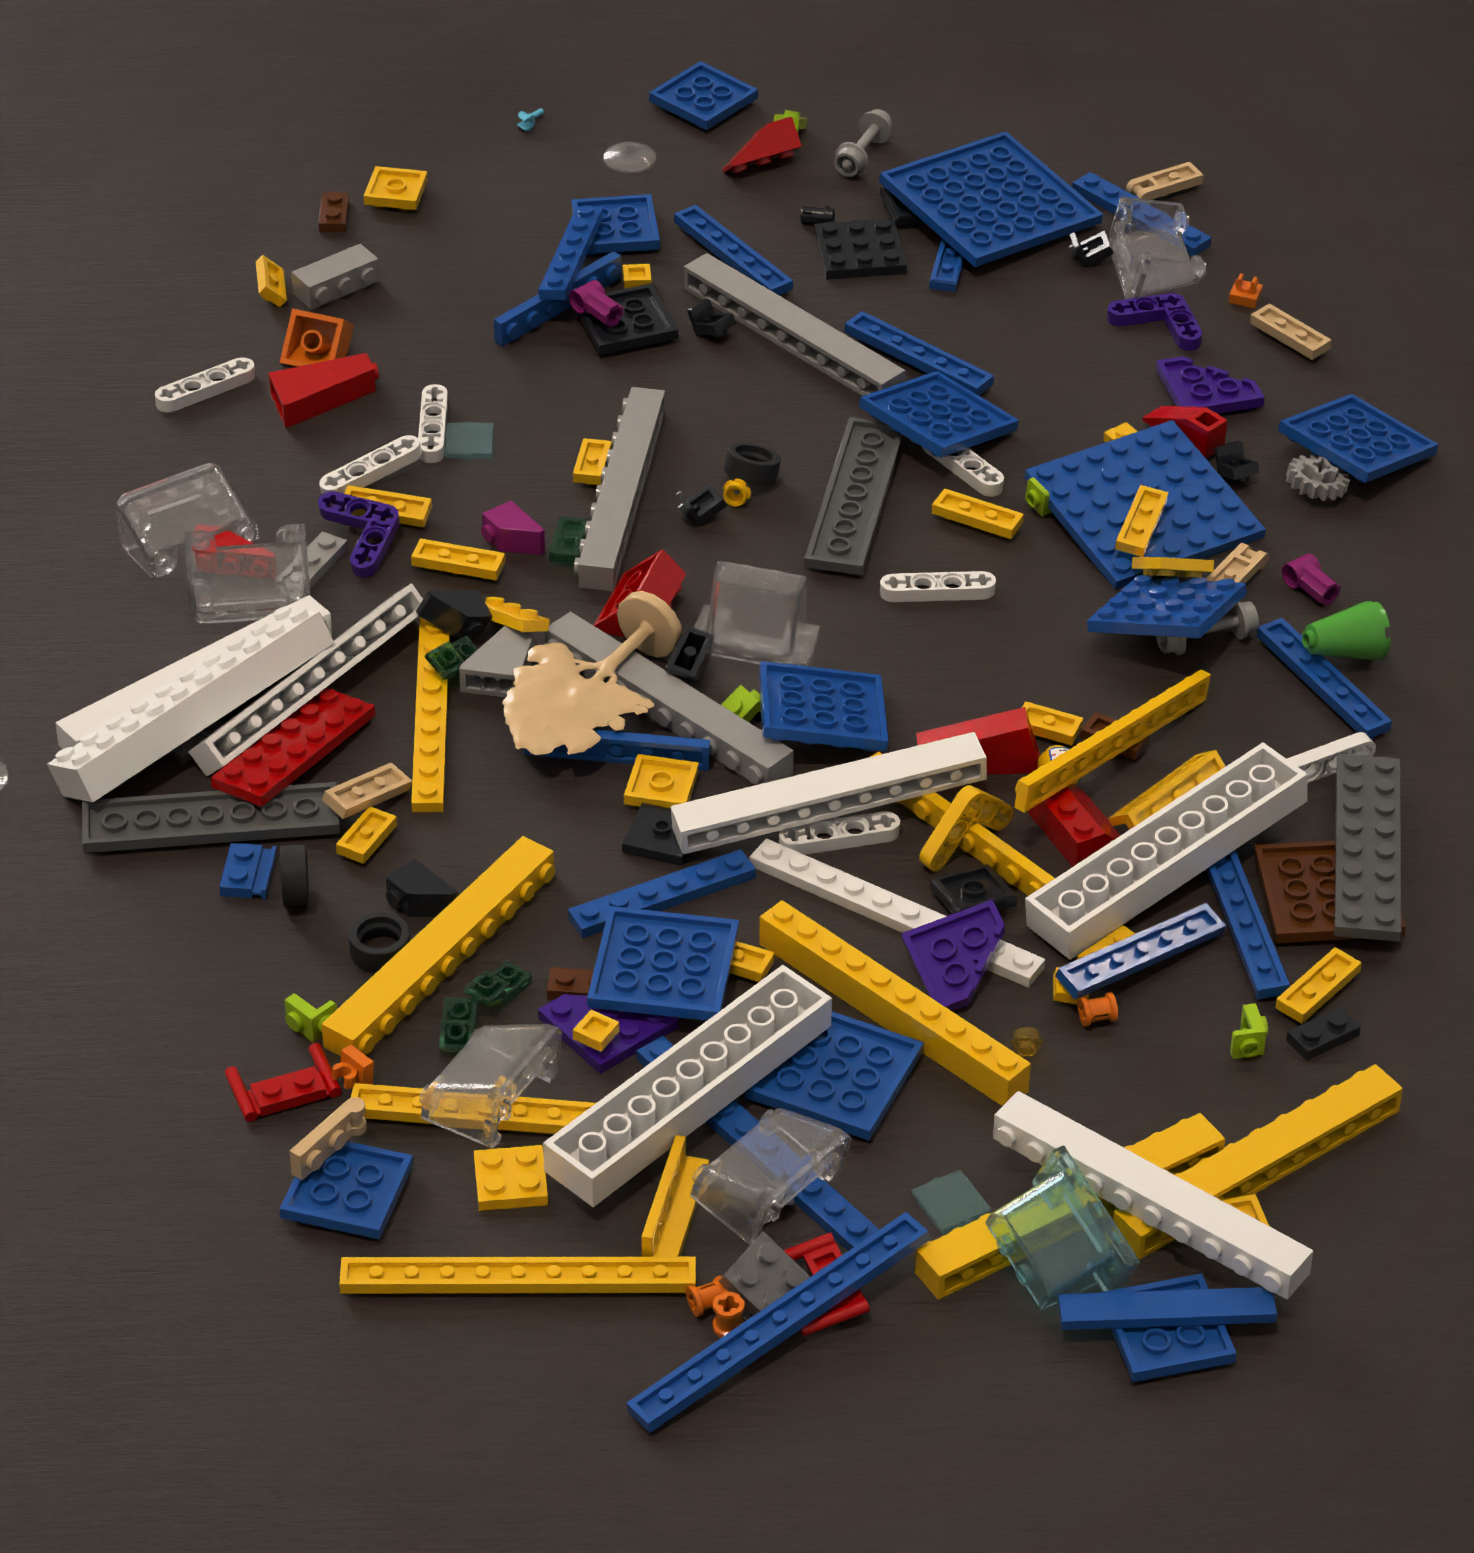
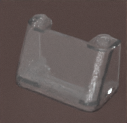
M1120 197L1108 238L1114 251L1111 257L1126 299L1153 296L1199 282L1200 278L1205 276L1206 263L1198 255H1193L1190 260L1182 239L1183 231H1186L1189 226V216L1185 214L1182 203Z
M206 463L123 494L116 503L115 510L121 547L152 579L166 575L175 568L177 549L229 530L250 542L258 540L255 522L226 473L216 463Z
M305 523L289 524L279 528L276 534V543L217 547L215 536L210 532L201 530L185 531L189 606L191 617L195 621L207 624L260 620L274 613L277 609L288 606L310 595Z
M551 1024L484 1025L480 1029H476L471 1035L470 1041L431 1085L427 1084L423 1088L419 1098V1102L422 1104L421 1119L493 1149L501 1140L502 1134L498 1133L500 1121L503 1119L509 1120L512 1104L532 1080L537 1077L550 1083L556 1076L562 1030Z
M781 1107L776 1110L769 1109L761 1117L759 1124L708 1166L703 1164L697 1169L692 1177L694 1185L690 1197L746 1243L751 1245L763 1233L761 1230L764 1223H768L770 1220L776 1221L781 1208L817 1177L821 1180L826 1178L830 1182L841 1172L852 1138L838 1127Z

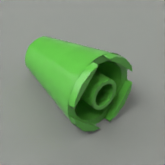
M1365 601L1308 624L1302 633V644L1310 654L1370 661L1381 660L1388 654L1391 644V637L1386 638L1385 628L1390 627L1389 619L1379 602Z

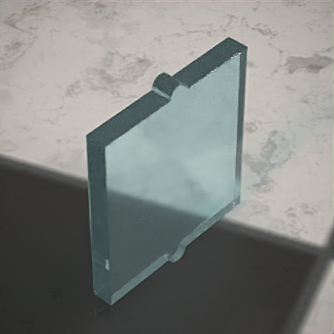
M472 421L467 423H447L444 458H465L466 460L471 458H492L494 423H473Z
M961 1170L941 1178L934 1177L931 1182L911 1189V1195L941 1234L957 1227L965 1226L979 1219L982 1215L992 1212L990 1206Z

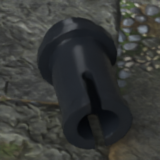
M828 205L825 208L806 206L801 208V212H803L800 215L801 223L822 224L834 222L835 209L830 208Z

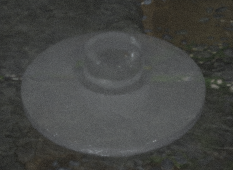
M639 142L617 143L609 147L604 153L605 165L613 171L624 174L644 172L653 167L656 162L655 151L650 146Z

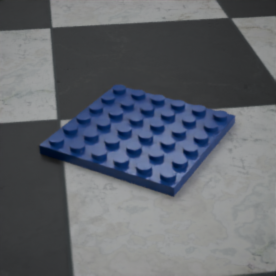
M1006 131L881 172L879 175V182L974 267L1102 223L1103 213Z
M1173 420L1025 470V480L1028 482V479L1034 477L1049 492L1048 508L1115 590L1127 586L1136 576L1143 575V569H1132V557L1140 556L1115 550L1117 537L1140 485L1169 492L1167 503L1143 557L1205 559L1236 548L1240 543L1247 544L1265 536L1266 529Z

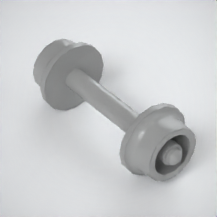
M875 109L865 113L860 118L858 126L863 135L856 144L853 142L842 143L836 149L834 165L840 174L852 177L862 173L867 168L869 160L865 152L866 147L870 142L884 143L891 136L893 122L888 113Z
M1239 601L1228 611V616L1222 617L1205 634L1231 628L1236 638L1240 640L1247 638L1249 633L1257 631L1259 627V617L1255 606L1250 601ZM1156 636L1157 644L1164 654L1174 652L1177 655L1185 653L1186 639L1189 637Z

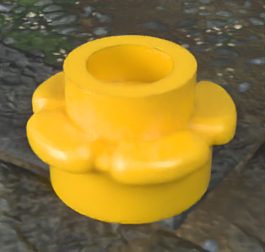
M741 479L729 480L723 486L724 500L731 506L737 507L745 504L746 500L751 496L750 488Z

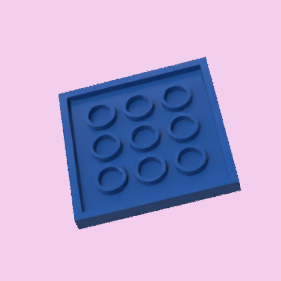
M939 371L862 396L859 402V408L869 413L871 417L879 419L892 430L900 432L908 437L911 442L921 445L929 450L932 455L940 458L1016 431L1019 420Z
M1352 393L1281 420L1278 431L1287 436L1290 441L1301 444L1309 449L1312 454L1326 458L1334 467L1343 469L1353 475L1356 480L1365 483L1433 456L1437 453L1439 446L1438 443Z
M1150 575L1136 576L1133 581L1122 588L1117 595L1111 598L1109 602L1098 609L1087 620L1088 632L1201 638L1247 595L1246 583H1237L1233 579H1222L1217 582L1207 581L1206 578L1202 577L1191 580H1179V577L1169 576L1163 579H1152Z
M760 661L759 686L762 735L764 738H770L775 741H799L808 745L815 743L825 744L836 748H861L870 752L887 750L888 733L881 675Z
M609 906L587 996V1007L708 1021L723 1008L739 932V920Z
M832 1012L831 1027L745 1091V1098L870 1141L922 1055L924 1042Z

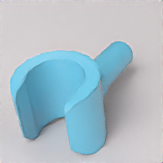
M540 108L529 114L520 111L518 117L523 121L518 123L517 126L524 131H530L535 125V118L543 115L544 110Z

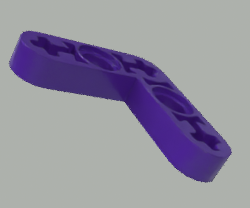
M1167 293L1118 300L1108 305L1107 321L1114 326H1128L1164 320L1179 348L1193 351L1201 346L1202 330L1185 299L1179 294Z
M330 491L322 494L318 499V506L323 519L364 529L351 554L350 562L352 571L356 576L364 578L372 576L378 570L400 526L398 510L389 504ZM356 509H364L367 511L362 516H354L351 514ZM373 537L383 539L381 543L376 545L368 543V540Z

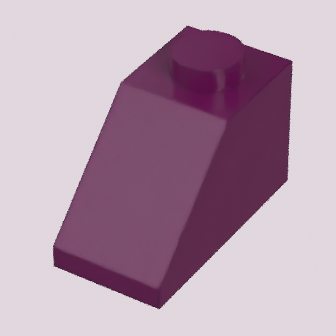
M511 500L482 513L481 534L486 542H490L499 551L535 555L545 553V530Z

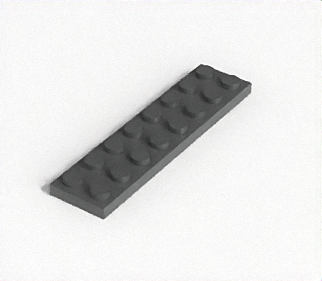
M849 417L804 557V567L863 575L904 439L903 434L892 430L882 421Z
M1337 753L1334 936L1400 942L1401 799L1399 758Z
M336 782L288 785L262 807L219 790L98 799L94 802L82 801L83 852L134 850L340 834L339 815L322 801L325 790L335 787Z

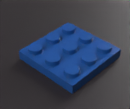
M699 61L649 92V102L705 130L710 129L758 99L757 88L702 61Z
M651 194L571 199L572 214L576 207L584 205L603 208L604 217L589 248L588 255L613 251L622 253L624 251L660 249V238Z
M346 1141L345 1145L330 1155L318 1170L312 1171L303 1180L294 1177L279 1208L280 1218L380 1240L414 1165L413 1155Z
M1201 1273L1100 1293L1209 1288ZM1224 1324L1110 1328L1132 1382L1236 1363L1237 1353Z

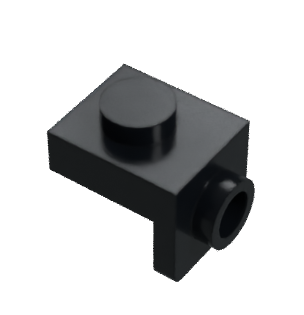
M1105 230L1082 242L1079 241L1075 232L1069 234L1073 243L1069 245V249L1074 259L1080 258L1085 268L1114 254Z
M703 299L687 310L695 335H711L712 338L720 337L727 333L728 328L736 324L733 313H714L710 299Z
M1235 441L1215 447L1217 470L1220 476L1232 479L1233 482H1245L1250 479L1249 476L1260 473L1257 461L1244 458L1242 442Z
M711 483L689 499H686L681 491L676 494L681 502L677 506L687 521L693 518L699 527L727 507V504Z

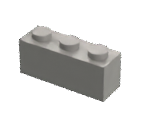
M362 244L355 245L291 272L293 295L310 310L380 281L379 259Z

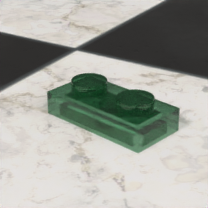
M559 517L548 552L549 562L574 564L575 558H580L581 539H586L585 526L589 519Z

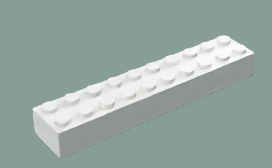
M290 606L277 609L273 613L274 617L254 624L250 628L251 632L243 637L231 639L226 643V648L220 652H214L205 656L202 659L203 663L197 667L182 671L178 675L179 678L171 684L166 683L157 687L154 690L155 694L148 699L134 702L129 707L130 710L125 714L108 719L105 722V727L85 734L81 737V742L74 747H68L59 751L55 755L56 758L47 765L62 795L88 802L98 800L334 644L320 611L307 610L306 608H291Z
M1264 742L1026 897V925L1071 960L1306 803L1308 774Z
M781 965L543 1142L544 1171L592 1207L596 1206L672 1147L676 1135L685 1137L831 1027L832 998L786 966Z

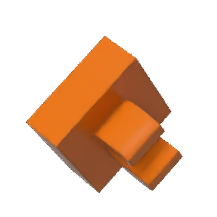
M1240 273L1230 291L1228 303L1255 309L1262 295L1263 284H1258L1259 280L1256 276H1254L1252 282L1244 281V274Z
M349 1045L341 1050V1063L333 1066L332 1079L337 1080L343 1077L345 1089L353 1088L354 1083L373 1084L374 1061L353 1045Z

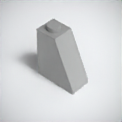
M504 626L460 665V692L506 698L508 690L516 687L513 684L515 681L513 670L520 666L532 665V662H529L527 658L528 651L535 646V632H521Z

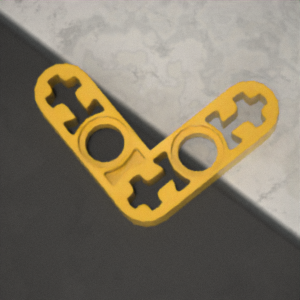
M971 785L963 787L922 848L919 862L933 872L939 871L948 862L973 821L1000 831L1011 822L1014 809L1003 800Z

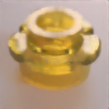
M1023 1027L1013 1032V1039H1011L1010 1045L1019 1055L1032 1056L1043 1046V1039L1040 1038V1032L1037 1029Z

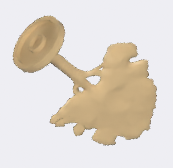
M644 591L632 592L619 604L617 612L619 626L627 640L610 656L596 663L574 659L573 653L563 643H548L532 647L528 651L527 660L529 662H538L539 665L515 668L513 670L515 677L513 684L516 687L508 690V695L502 702L506 718L505 724L509 725L515 748H525L533 755H542L553 752L556 747L566 745L568 748L567 754L581 753L601 740V737L593 730L595 727L609 725L614 731L623 730L625 719L618 715L631 712L639 715L647 713L649 708L654 707V703L650 699L643 698L638 693L627 689L624 685L616 684L618 676L615 674V670L636 648L644 654L656 658L668 657L673 653L682 635V627L675 612L669 605L654 594ZM583 670H598L589 679H585L580 675V672ZM606 677H610L608 682H604L603 680Z

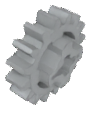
M1300 455L1299 459L1293 458L1286 472V482L1292 483V489H1300L1299 494L1307 493V497L1311 499L1320 497L1322 501H1325L1326 497L1333 501L1336 500L1337 496L1342 498L1344 493L1347 492L1350 482L1348 479L1349 473L1334 467L1326 458L1319 456L1316 459L1314 455H1310V458H1306L1303 455Z

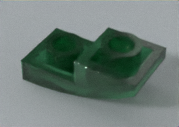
M466 635L452 644L449 641L426 653L424 657L440 677L445 680L459 676L460 665L474 654L478 648Z
M505 960L492 973L483 970L464 988V993L489 1007L497 1006L517 996L532 984V974Z
M444 998L439 1052H473L478 1011L477 998Z

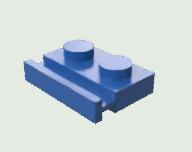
M231 843L219 886L220 896L252 898L253 895H260L262 899H267L278 856L277 846H272L271 849H263V845Z

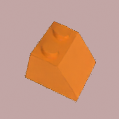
M292 308L279 363L298 367L345 357L349 350L354 325L345 319Z

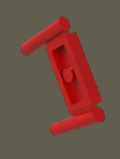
M313 1043L308 1048L315 1066L250 1084L251 1090L247 1091L235 1066L228 1067L225 1070V1076L245 1121L252 1122L258 1116L262 1117L325 1099L328 1096L337 1098L342 1094L338 1081L332 1079V1068L320 1043Z
M831 1232L783 1250L794 1261L804 1258L805 1265L811 1276L842 1256ZM858 1289L829 1309V1312L822 1314L800 1329L804 1337L869 1312L868 1302L861 1290Z

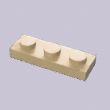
M1267 304L1251 314L1250 324L1311 360L1331 349L1332 340L1271 304Z
M391 762L325 790L322 801L342 819H345L367 809L369 806L372 807L409 791L412 780Z

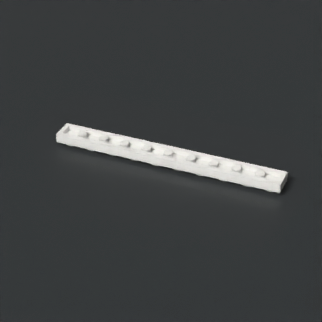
M767 838L749 857L750 862L757 870L902 933L946 917L943 914ZM1001 940L986 970L1029 988L1045 969V959Z

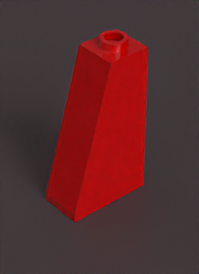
M367 353L268 373L270 396L285 428L375 392V380L379 379L376 363H371Z
M1026 707L916 733L917 745H922L975 732L987 758V775L1030 774L1038 769L1037 764L1040 751Z

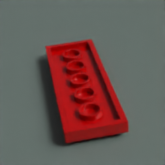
M323 689L211 777L212 788L258 806H264L376 716L375 705L333 689Z

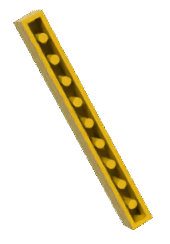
M522 836L321 1024L323 1047L341 1056V1050L349 1045H353L363 1054H369L374 1046L385 1035L390 1034L406 1015H410L426 996L431 995L447 976H451L467 957H471L486 939L491 938L496 929L506 920L511 919L516 910L526 901H530L537 890L552 880L556 870L554 866V851Z
M781 900L760 916L759 945L768 951L774 952V955L885 1029L924 1042V1055L1001 1106H1004L1017 1091L1023 1094L1029 1092L1030 1062L797 909Z
M1374 1064L1364 1071L1356 1072L1350 1079L1341 1084L1331 1086L1318 1097L1306 1100L1293 1111L1281 1114L1275 1121L1261 1129L1253 1130L1248 1136L1236 1143L1228 1144L1223 1150L1213 1156L1201 1159L1188 1170L1176 1173L1175 1176L1221 1201L1223 1199L1255 1194L1399 1112L1403 1088L1380 1067ZM1117 1208L1114 1211L1111 1235L1138 1260L1175 1240L1174 1237L1155 1227L1149 1226L1143 1220L1124 1210Z
M1198 1113L1188 1119L1180 1120L1177 1124L1161 1132H1155L1134 1145H1128L1124 1148L1175 1175L1195 1166L1201 1159L1209 1158L1223 1150L1225 1138L1201 1113ZM1063 1178L1053 1184L1043 1186L1036 1192L1019 1200H1013L1003 1208L984 1214L979 1219L963 1227H957L934 1241H928L916 1249L914 1273L939 1300L1112 1216L1117 1207L1101 1197L1089 1193L1086 1189L1070 1180Z

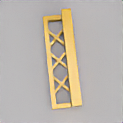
M1217 750L1196 754L1110 816L1108 820L1112 827L1126 824L1130 830L1226 766Z
M676 1135L641 1236L642 1257H681L709 1171L708 1159L686 1156L685 1136Z

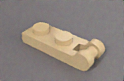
M1186 162L1134 178L1128 182L1126 190L1150 204L1155 198L1203 184L1204 174L1191 162Z
M1240 543L1206 579L1207 581L1215 582L1222 579H1233L1237 583H1246L1259 569L1263 570L1269 560V554L1261 550L1258 552L1253 551L1251 546Z
M354 1097L348 1099L289 1151L292 1175L300 1180L305 1179L312 1171L318 1170L330 1155L340 1150L352 1136H359L366 1132L365 1102L361 1098Z

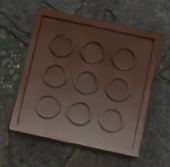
M1335 841L1254 845L1253 855L1276 943L1363 939L1334 936ZM1401 911V937L1405 936L1406 926Z

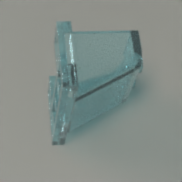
M1064 1145L1052 1150L1033 1179L1034 1187L991 1213L985 1222L996 1239L1000 1253L1008 1258L1015 1269L1018 1281L1023 1286H1026L1041 1311L1058 1303L1059 1294H1077L1097 1283L1103 1292L1121 1289L1140 1263Z

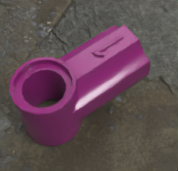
M592 280L569 293L571 306L577 313L589 312L610 327L617 325L623 316V307L609 298L603 286L596 280Z
M1305 554L1282 566L1283 580L1290 588L1296 589L1301 587L1324 606L1332 604L1340 594L1341 586L1321 571L1318 559L1312 554Z

